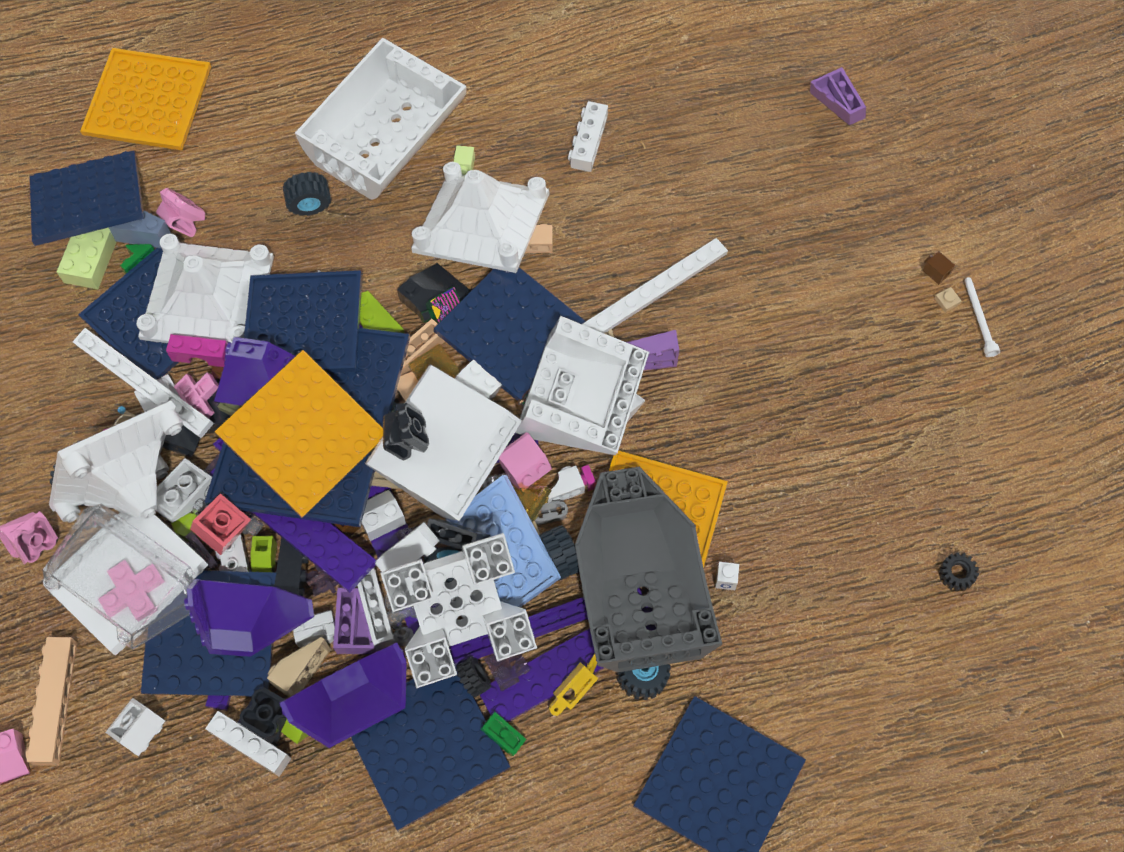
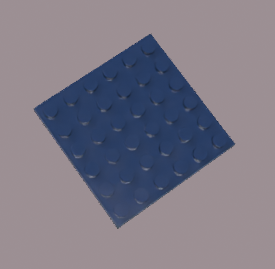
M125 151L121 154L105 156L101 159L89 160L77 165L72 164L65 168L53 169L30 176L31 233L34 246L144 219L135 151Z
M156 248L78 314L113 349L155 380L163 377L179 363L172 361L167 354L168 343L140 340L138 337L140 330L137 327V320L141 315L146 314L163 254L162 248Z
M518 267L516 273L493 269L434 328L433 332L468 361L475 360L477 364L502 384V389L519 401L533 383L549 334L560 316L579 324H583L586 321Z
M361 270L250 275L244 338L270 342L294 356H297L304 350L327 373L356 372L362 290Z
M203 570L195 579L274 587L277 573ZM187 587L155 619L147 624L141 694L252 697L253 693L260 686L269 690L270 681L267 678L269 676L268 672L271 669L272 644L251 657L209 654L207 647L202 646L200 635H197L195 623L191 622L190 610L187 611L185 608L184 598H187Z
M457 675L419 688L416 687L414 679L406 683L405 709L351 737L397 831L402 830L511 768L500 746L481 730L486 720L473 696L463 687L464 685L460 682V677Z
M694 696L633 807L708 852H759L806 759Z

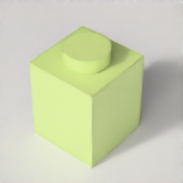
M456 146L454 162L460 165L462 174L466 175L474 167V147Z

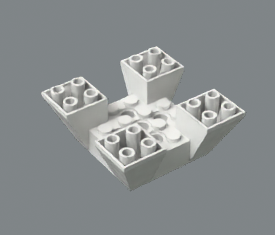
M504 533L464 545L461 552L424 564L422 559L380 572L392 611L395 612L414 606L420 627L405 648L417 688L457 675L449 646L487 634L497 661L537 648L526 609L501 602L498 597L494 579L515 573ZM448 578H454L450 583L445 582ZM474 590H479L476 595H471ZM453 597H460L457 601H451ZM434 603H440L436 608L431 607ZM460 615H465L463 619L457 620Z

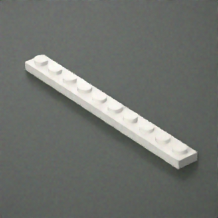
M715 238L582 325L605 334L725 256L728 250Z
M86 328L73 341L79 348L157 406L172 400L176 406L175 412L183 422V425L198 437L202 438L214 424Z

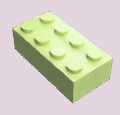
M104 228L70 238L57 270V274L63 283L99 289L117 243L110 229Z

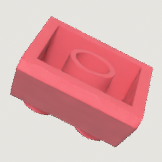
M220 493L192 521L190 530L218 554L222 555L234 543L251 519Z

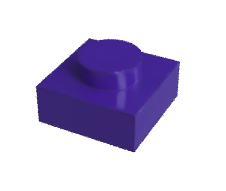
M208 696L205 706L227 711L231 696Z

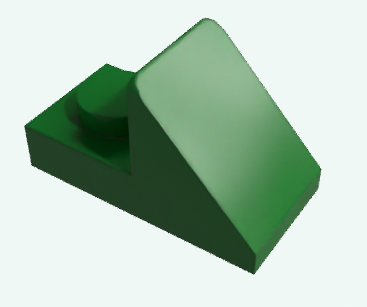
M151 244L125 245L131 256L126 258L120 267L125 274L128 273L154 251Z

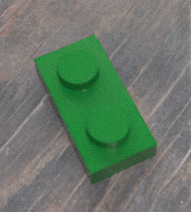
M496 712L492 713L481 727V730L510 756H514L527 740Z

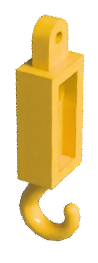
M595 654L587 667L580 662L554 691L553 694L556 698L549 706V711L552 715H560L566 707L571 710L598 680L593 674L597 666ZM569 688L573 689L574 693L571 697L565 699L563 695Z

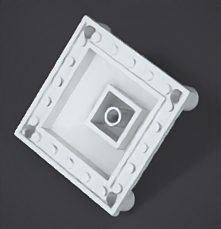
M449 162L443 167L445 181L433 203L431 211L423 226L416 227L412 231L414 242L411 248L412 253L516 273L549 196V189L546 188L545 180L541 177L531 178L528 181V187L524 185L497 181L479 170H470L466 175H463L458 163Z
M166 234L161 237L160 246L163 254L146 314L141 315L137 320V327L140 330L138 337L140 340L168 343L170 334L225 340L227 343H232L234 337L244 338L250 275H270L274 259L273 253H269L264 245H256L248 252L179 243L177 237L173 234Z
M172 400L58 451L49 506L52 511L57 512L62 522L67 521L71 523L78 519V514L81 512L78 505L82 504L85 506L114 508L119 512L136 518L144 517L147 519L156 513V478L158 480L164 478L169 470L168 465L160 455L166 435L171 434L173 436L178 434L183 426V422L175 412L176 406Z

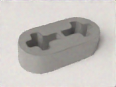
M562 501L536 505L531 511V518H534L535 523L538 525L561 521L568 515V507ZM557 507L563 510L561 515L555 512ZM537 511H541L543 518L535 516Z

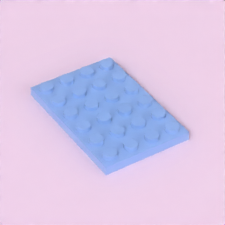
M502 475L477 494L460 521L446 518L449 522L489 534L490 537L504 533L515 573L494 579L501 602L522 607L561 579L507 475Z

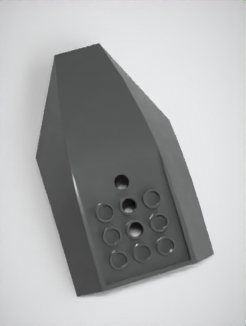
M640 467L602 472L575 543L597 666L615 672H624L703 658L720 647L722 640L705 578L695 524ZM640 587H646L649 589V593L642 596L638 594L637 590ZM650 607L652 612L644 613L642 608ZM653 624L657 628L654 631H649L646 629V626Z

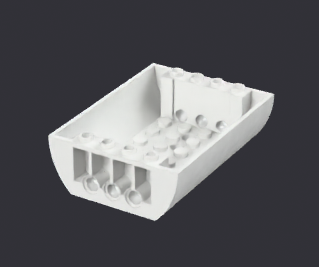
M382 38L295 132V135L304 152L317 167L373 200L383 192L464 99L466 86ZM404 107H411L410 110H403ZM395 118L401 119L399 122H392ZM374 142L380 143L378 146H371ZM368 154L369 156L364 158L361 155Z

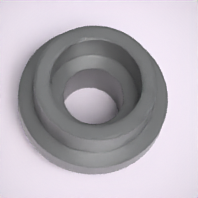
M400 627L395 630L393 636L398 645L407 646L414 634L411 628Z

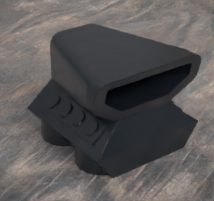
M408 403L396 404L395 411L384 415L383 449L403 461L411 457L412 449L425 453L429 446V438L425 433L426 421L422 413Z
M260 686L253 693L252 700L248 706L241 712L237 723L277 747L282 735L281 731L287 720L279 704L285 699Z

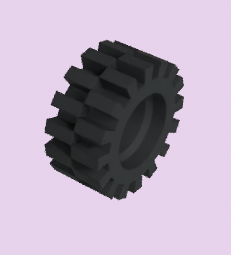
M956 552L954 555L952 553L946 557L940 566V580L944 579V586L948 584V589L950 590L955 588V591L960 589L965 591L974 584L979 576V573H977L979 567H975L977 562H972L971 559L973 557L971 556L965 557L966 553L961 555L959 552ZM955 565L962 566L966 571V577L962 579L956 578L952 574V567Z
M472 656L456 665L457 676L460 677V682L463 683V687L467 689L471 696L477 697L490 689L491 681L488 679V674L485 673V668H482L480 662L478 663V659Z

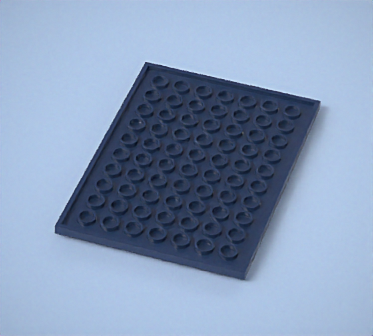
M359 328L356 372H332L329 374L383 428V416L391 413L410 335ZM223 442L204 502L206 505H209L221 493L239 510L361 527L375 471L365 463L373 450L301 518Z

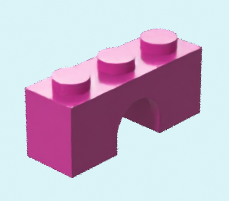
M170 334L166 352L170 359L175 362L190 363L191 358H200L205 360L210 366L224 367L225 349L228 343L225 340Z

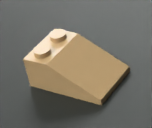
M320 637L280 660L277 665H273L268 672L269 676L267 679L277 690L291 697L305 688L331 651V648L326 640Z

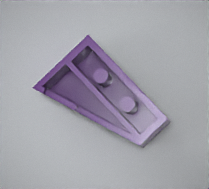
M842 67L810 82V93L848 125L865 119L866 106Z
M676 330L626 342L649 352L644 370L677 367L679 345Z
M344 588L337 589L333 648L337 654H373L377 652L372 642L358 588H354L350 593Z

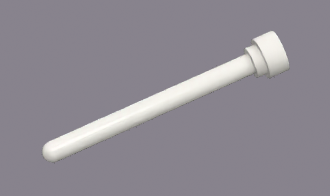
M967 277L964 282L985 341L983 348L985 356H997L1000 354L999 346L992 340L972 279Z

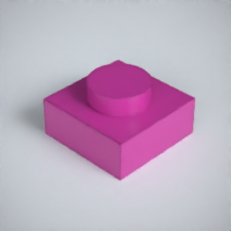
M589 465L581 467L580 476L588 491L594 490L596 488V481Z

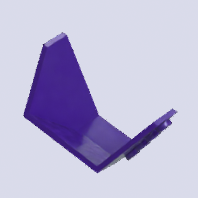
M234 337L232 343L228 342L225 349L224 369L214 401L243 406L296 356L267 341Z
M194 579L187 587V598H184L185 608L187 611L190 610L191 622L195 623L197 635H200L202 646L207 647L209 654L251 657L314 617L311 599L273 586Z
M394 643L321 679L279 703L284 716L290 724L326 747L331 748L405 709L407 661L404 657V652L398 643Z

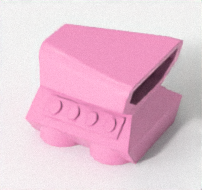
M169 188L160 191L162 202L156 210V214L165 220L170 228L193 237L196 233L193 222L205 220V211L196 206L187 197Z
M40 511L37 514L31 512L0 526L1 541L10 555L15 558L20 557L23 564L35 562L39 558L40 552L52 549L58 539L47 518Z

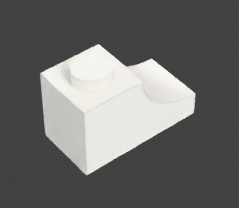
M567 466L558 472L557 484L551 490L545 492L547 503L564 501L585 493V485L577 466Z

